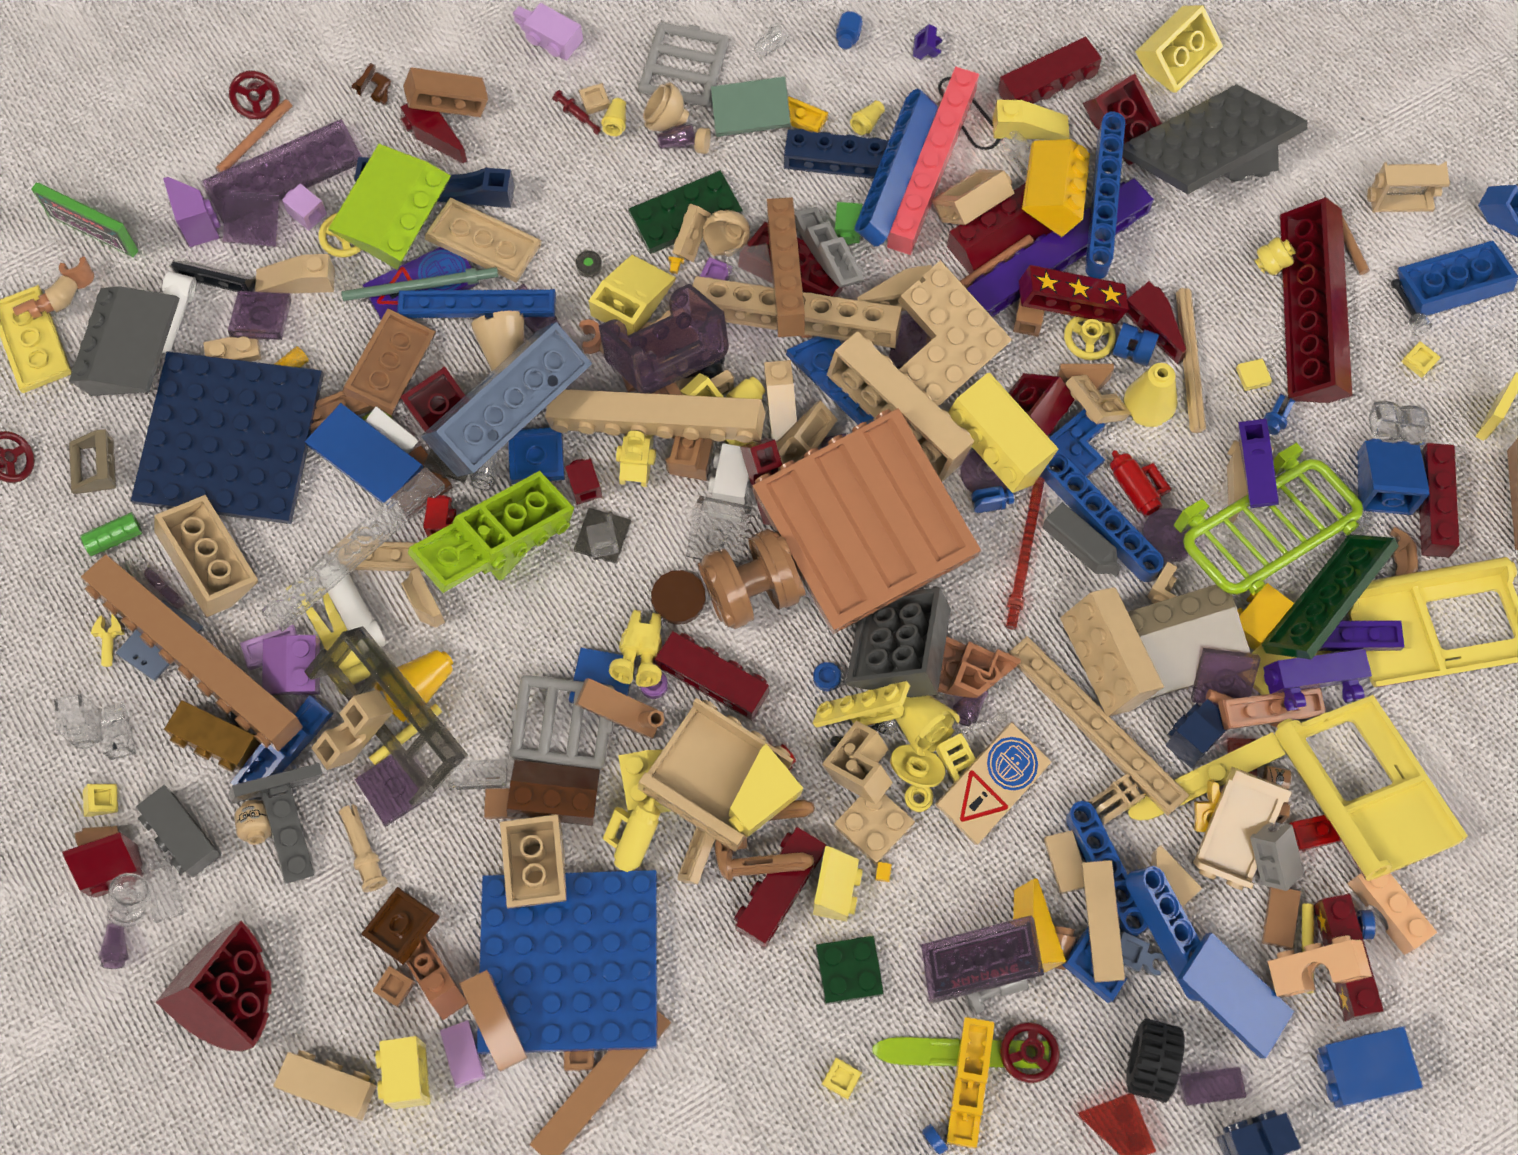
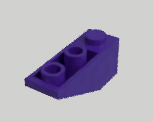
M1267 419L1238 422L1239 445L1250 508L1279 505Z

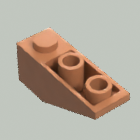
M425 936L406 963L430 1004L442 1020H445L467 1005L468 1002Z

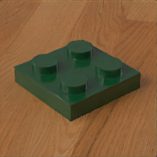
M874 936L816 945L825 1005L884 996Z

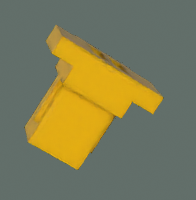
M669 256L668 260L671 262L670 273L678 274L681 264H684V259Z

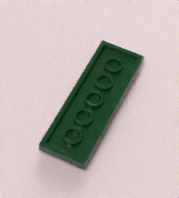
M1349 534L1263 642L1262 647L1265 653L1311 660L1399 547L1396 539Z

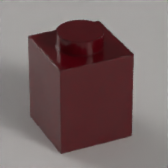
M591 458L587 460L577 459L571 462L570 465L565 466L576 505L602 497L600 484Z

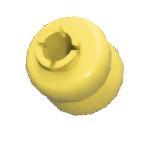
M1275 237L1267 245L1257 249L1259 258L1255 259V262L1262 273L1267 271L1270 275L1274 276L1283 268H1287L1294 263L1292 255L1296 253L1287 239L1283 242L1279 237Z

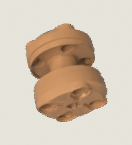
M770 529L758 532L755 536L748 539L753 558L751 562L736 567L727 550L723 548L705 554L702 561L698 563L700 574L711 597L715 612L719 620L727 627L738 629L753 621L754 613L749 598L764 591L767 592L773 605L778 610L798 604L800 598L806 595L785 538Z

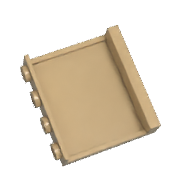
M695 698L693 707L648 773L645 772L639 780L638 790L654 798L658 803L736 852L746 836L732 828L728 821L730 819L728 815L761 748L767 744L788 770L791 768L794 759L790 757V753L780 746L773 747L765 742L766 738L759 732L754 730L750 732L743 728L741 722L731 715L726 717L718 712L717 707L713 703Z

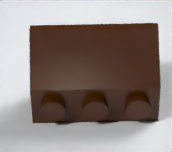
M515 760L508 795L507 817L526 819L558 814L561 823L593 826L600 769Z

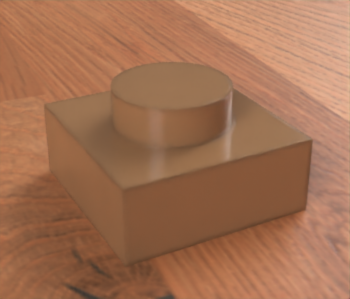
M389 966L373 989V992L399 1008L415 982Z

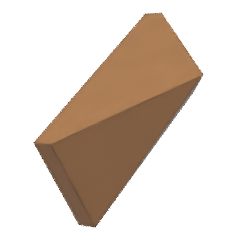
M1060 364L1057 376H1060L1063 382L1066 383L1072 376L1087 375L1099 391L1110 380L1114 364Z

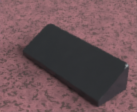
M172 261L171 264L176 273L195 277L197 283L246 295L252 294L256 284V278L187 261Z

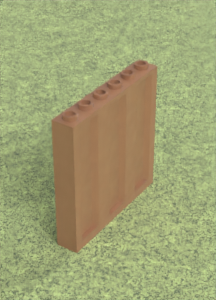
M899 408L892 412L890 409L879 413L876 416L877 420L869 424L866 422L858 424L852 429V433L845 437L838 435L828 441V446L820 450L818 447L809 450L803 455V459L796 463L794 460L783 464L779 468V472L773 475L769 473L757 478L755 480L756 484L753 485V493L774 531L785 538L798 574L833 635L978 557L981 552L980 547Z

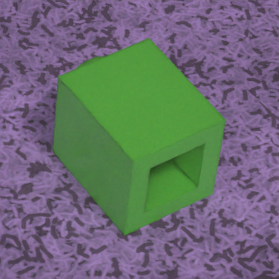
M837 202L835 233L838 238L843 237L847 245L860 243V235L855 231V225L863 206L861 203Z

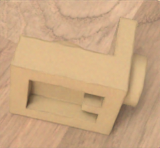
M1169 562L1165 565L1147 596L1153 604L1177 597L1170 593L1177 580L1173 576L1177 566Z

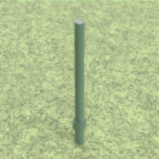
M497 267L481 270L470 268L465 269V272L345 290L341 293L343 301L395 294L399 293V291L421 290L466 282L468 285L477 284L479 280L498 278L499 274Z

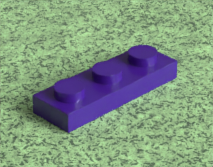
M1341 621L1318 651H1353L1361 649L1366 651H1401L1404 648L1402 622Z

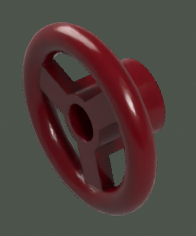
M253 70L242 72L234 77L229 86V99L233 108L246 118L264 119L279 105L280 94L277 85L268 75ZM249 78H255V79L261 80V81H258V80L250 81V82L247 84L246 87L240 85V83H241L243 80L249 79ZM271 90V104L266 110L262 111L260 102L265 98L266 92ZM251 91H256L259 96H253ZM236 93L247 97L252 103L253 112L241 106Z
M0 431V440L9 439L20 445L13 450L0 447V480L7 483L21 482L33 471L35 464L33 450L29 443L20 435L10 431ZM25 453V468L22 472L16 474L14 463L19 455Z
M1024 1022L1013 1026L1004 1035L1000 1046V1056L1003 1066L1015 1079L1025 1083H1037L1050 1077L1056 1070L1059 1063L1060 1050L1056 1038L1046 1027L1033 1022ZM1028 1031V1037L1021 1044L1020 1050L1009 1054V1047L1013 1038L1022 1032ZM1038 1034L1042 1035L1050 1046L1051 1057L1049 1062L1043 1058L1045 1048L1043 1043L1037 1039ZM1027 1047L1034 1048V1057H1030L1027 1055ZM1021 1060L1031 1064L1035 1063L1042 1071L1035 1074L1023 1073L1013 1063Z

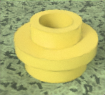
M911 785L905 793V803L912 811L924 812L933 803V793L930 788ZM916 794H920L924 797V801L917 803L913 797Z

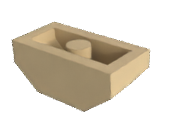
M416 568L410 571L409 577L401 585L419 621L435 628L444 624V618L419 569Z

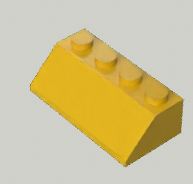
M1071 139L1035 140L1031 143L1022 209L1061 237L1083 220L1090 161L1088 150Z

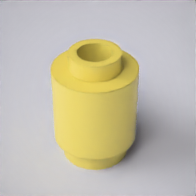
M750 377L739 383L726 394V397L762 400V395L766 391L759 380L755 377Z

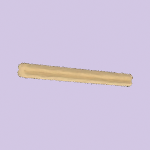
M1180 288L1176 292L1179 329L1186 347V352L1183 356L1189 426L1192 433H1202L1206 429L1192 292L1189 288Z

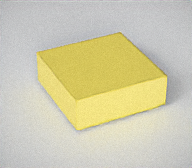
M1419 341L1401 362L1423 378L1441 357Z
M1263 358L1241 363L1236 367L1244 391L1265 387L1272 382Z
M835 1058L822 1082V1086L848 1100L862 1072Z

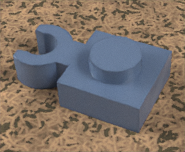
M1120 932L1123 965L1135 972H1139L1143 966L1148 974L1153 976L1160 975L1161 972L1153 967V960L1166 961L1162 953H1148L1149 943L1126 932Z

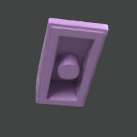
M469 1020L440 1030L455 1087L460 1088L485 1079L486 1075L480 1055L477 1053V1045Z

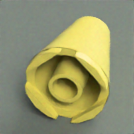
M1165 363L1152 365L1127 388L1124 396V405L1130 411V415L1133 417L1132 420L1137 424L1146 427H1158L1173 417L1177 409L1175 372L1170 365Z
M930 695L906 697L902 705L905 708L903 715L900 718H896L898 725L913 750L920 756H925L923 751L927 749L931 753L936 751L937 746L948 740L955 730L952 728L954 721L958 724L960 721L959 715L953 709Z

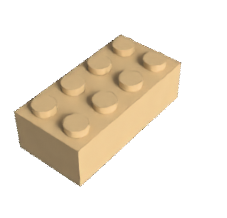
M1116 587L1090 592L1060 617L1107 717L1134 710L1164 688Z

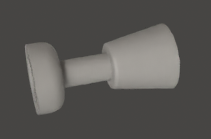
M1024 976L989 985L980 990L963 992V995L974 1015H978L985 1008L983 1001L999 993L1001 996H1007L1027 990L1029 987Z

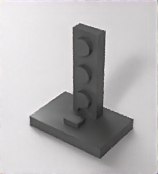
M320 763L232 785L229 791L231 804L262 797L284 884L314 876L291 788L317 782L322 775ZM285 793V794L278 795V796H274V797H270V798H269V795H268V794H270V796H273V795Z

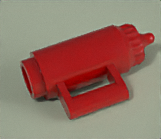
M1116 450L1112 451L1113 461L1110 463V468L1113 471V476L1137 512L1142 513L1144 517L1157 512L1163 506L1160 501L1161 496L1166 495L1172 489L1156 465L1152 463L1141 468L1138 462L1132 459L1130 454L1124 453L1121 455ZM1146 473L1149 474V476L1151 477V479L1153 480V482L1159 490L1156 491V489L1146 476Z

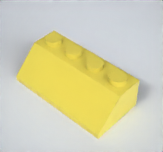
M991 373L985 374L962 393L948 411L952 420L960 427L965 428L975 440L972 448L1012 493L1034 485L1059 450Z

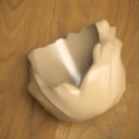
M732 210L714 212L703 225V241L713 256H732L741 251L748 243L750 236L749 223L741 213Z

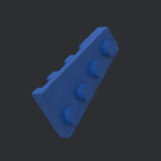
M816 336L787 349L786 356L857 425L862 422L869 424L875 421L871 414L868 415L859 406V403L856 404L849 397V394L845 393L841 387H838L827 376L834 352L842 345L840 340Z

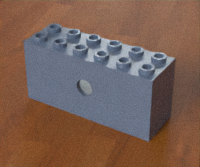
M555 322L536 331L422 434L421 438L457 477L473 474L589 368L592 363L560 325Z

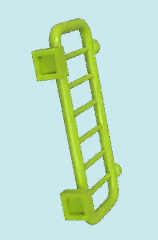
M1297 442L1279 452L1273 460L1275 476H1277L1275 477L1277 489L1280 488L1296 504L1320 532L1306 539L1275 505L1268 506L1302 542L1290 551H1287L1247 508L1250 506L1248 494L1208 519H1205L1204 515L1210 506L1202 498L1185 508L1174 524V527L1180 533L1191 527L1184 536V548L1224 592L1241 594L1249 590L1252 595H1255L1266 585L1263 580L1340 531H1343L1347 536L1359 526L1356 521L1363 514V505L1360 499L1324 462L1317 459H1307L1299 463L1297 459L1303 452V449ZM1308 470L1319 472L1350 504L1352 511L1343 516L1303 473ZM1299 477L1339 520L1325 528L1285 484ZM1243 511L1283 555L1268 563L1231 523L1229 518ZM1224 522L1264 567L1249 575L1209 530ZM1205 534L1245 579L1239 583L1228 581L1196 546L1195 539Z

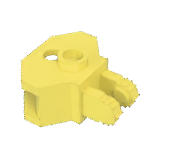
M636 430L625 434L622 446L618 445L616 452V462H620V484L625 485L626 481L641 482V486L647 487L651 465H655L656 449H653L654 435H646L644 437L643 433Z

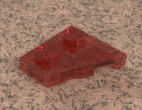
M1129 1093L1078 1112L1079 1117L1119 1155H1149L1156 1152L1134 1094Z

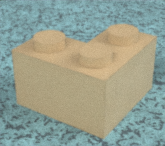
M858 721L852 725L822 764L835 783L875 805L893 783L879 764V761L889 750L877 731Z

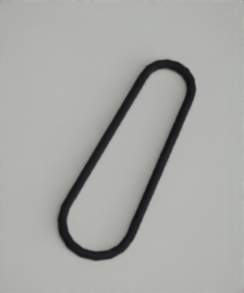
M951 77L943 78L938 84V90L942 98L944 93L941 86L945 81L950 80ZM973 98L972 103L993 127V121ZM964 125L962 126V130L970 143L980 150L993 149L1000 141V138H997L991 146H978L973 142Z

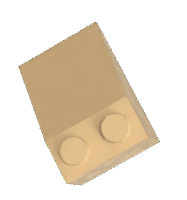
M558 814L500 822L507 908L567 901L562 824Z

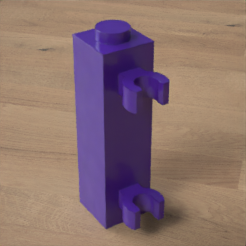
M1365 649L1315 655L1311 660L1303 658L1278 660L1263 667L1265 672L1264 680L1268 686L1269 693L1284 692V705L1287 711L1298 710L1299 707L1306 706V698L1301 690L1342 685V697L1345 703L1355 702L1356 699H1363L1365 694L1359 681L1372 676Z

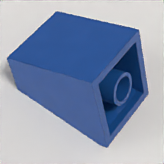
M1380 439L1364 441L1357 451L1358 498L1362 502L1363 511L1413 515L1429 495V486L1420 445H1412L1406 441L1389 443L1383 442Z
M1404 1026L1327 1044L1318 1048V1066L1322 1072H1325L1328 1082L1326 1084V1093L1330 1102H1334L1335 1109L1403 1095L1423 1088Z

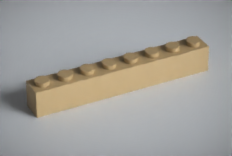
M565 389L547 405L545 418L551 429L560 433L568 431H580L584 434L601 432L617 436L636 430L643 433L644 437L646 435H655L669 439L672 436H681L689 440L709 438L718 442L727 439L750 443L752 441H761L766 412L761 399Z

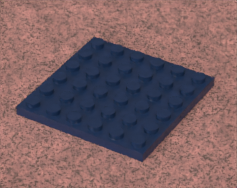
M167 351L131 502L137 505L171 509L206 495L218 515L292 524L308 450L305 441L312 432L311 425L314 423V412L317 409L316 404L319 400L324 377L322 370Z

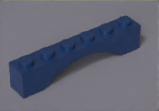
M358 157L354 176L355 183L370 158ZM485 167L470 173L451 175L437 202L447 203L449 198H453L463 204L511 208L515 187L512 172L510 169Z

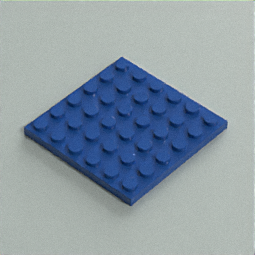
M656 870L565 873L567 901L511 909L507 908L504 875L482 876L479 974L486 970L491 974L525 1053L658 1049ZM478 1027L477 1053L491 1054Z

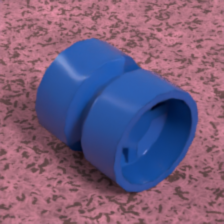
M1123 323L1112 355L1125 360L1132 357L1134 363L1147 367L1159 334L1148 330L1139 332L1138 327ZM1130 339L1138 340L1135 350L1128 347Z

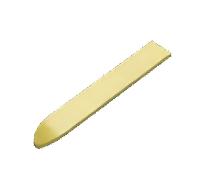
M1271 732L1174 779L1189 794V797L1181 805L1206 794L1209 779L1217 782L1219 787L1225 785L1231 767L1249 773L1284 756L1285 752L1274 733ZM1148 796L1128 811L1129 817L1138 821L1150 820L1165 814Z

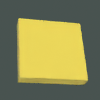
M1517 372L1496 397L1475 437L1482 441L1486 440L1504 419L1518 393Z

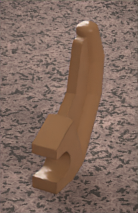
M1394 527L1390 535L1396 537L1399 545L1391 556L1396 563L1394 576L1417 572L1418 558L1415 542L1406 532Z

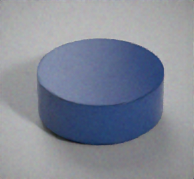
M831 662L819 664L813 673L815 686L827 692L836 689L841 681V671L838 666Z
M1359 910L1356 915L1363 940L1374 939L1376 924L1372 910Z
M931 1123L922 1129L923 1135L938 1155L943 1154L949 1149Z

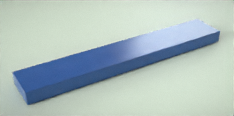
M555 289L399 291L397 313L407 318H479L484 315L485 318H493V313L519 311L520 315L523 314V317H555L556 291Z

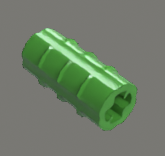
M130 512L121 517L118 516L117 519L108 523L105 522V524L97 528H92V530L81 534L80 537L86 551L92 557L127 540L131 541L132 538L143 534L135 515L133 512Z

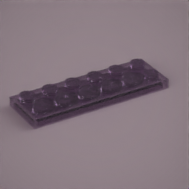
M340 119L202 180V183L223 224L226 225L283 199L288 191L296 188L300 183L308 188L357 166L358 157L362 156L343 120Z

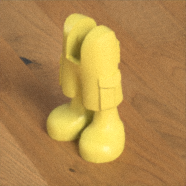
M633 610L619 645L623 658L615 659L610 663L609 673L615 680L623 684H630L633 680L635 658L640 656L641 662L637 670L636 684L640 687L654 686L660 682L662 676L661 669L653 664L662 646V637L660 635L661 615L652 612L649 624L641 623L642 610Z

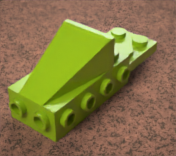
M538 471L455 516L451 525L410 546L408 555L442 593L481 571L484 575L491 571L501 581L532 547L536 545L539 547L547 542L551 536L564 533L570 526L569 522L575 508L542 472Z

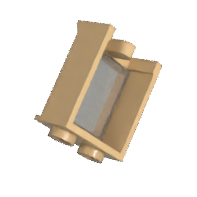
M1384 162L1379 173H1376L1372 186L1367 191V200L1371 202L1372 212H1433L1435 210L1433 197H1441L1442 187H1449L1450 185L1447 162L1440 165L1390 164L1389 166H1387V162Z

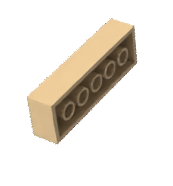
M857 331L835 350L827 376L838 387H841L845 393L849 394V397L856 404L859 403V406L868 415L871 414L874 420H877L876 416L887 409H890L892 412L899 408L941 482L963 464L975 441L965 428L956 424L946 410L940 409L932 401L928 393L921 391L913 384L907 374L899 371L888 356L882 355L874 347L870 339L863 337Z

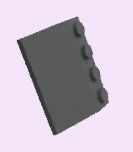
M121 286L101 288L96 297V303L89 318L84 338L81 341L77 359L72 367L69 382L91 396L149 392L180 298L175 295Z
M940 587L913 591L858 621L846 678L848 686L873 690L907 681L910 684V688L906 697L912 698L938 694L951 608Z

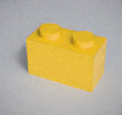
M1268 583L1255 595L1250 594L1246 600L1250 604L1245 610L1241 607L1237 610L1248 646L1252 650H1255L1262 644L1294 604Z

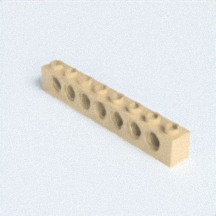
M695 276L688 298L690 317L777 330L774 289L772 287ZM803 292L805 335L846 341L858 331L863 337L870 339L873 345L889 348L896 347L901 326L902 307Z

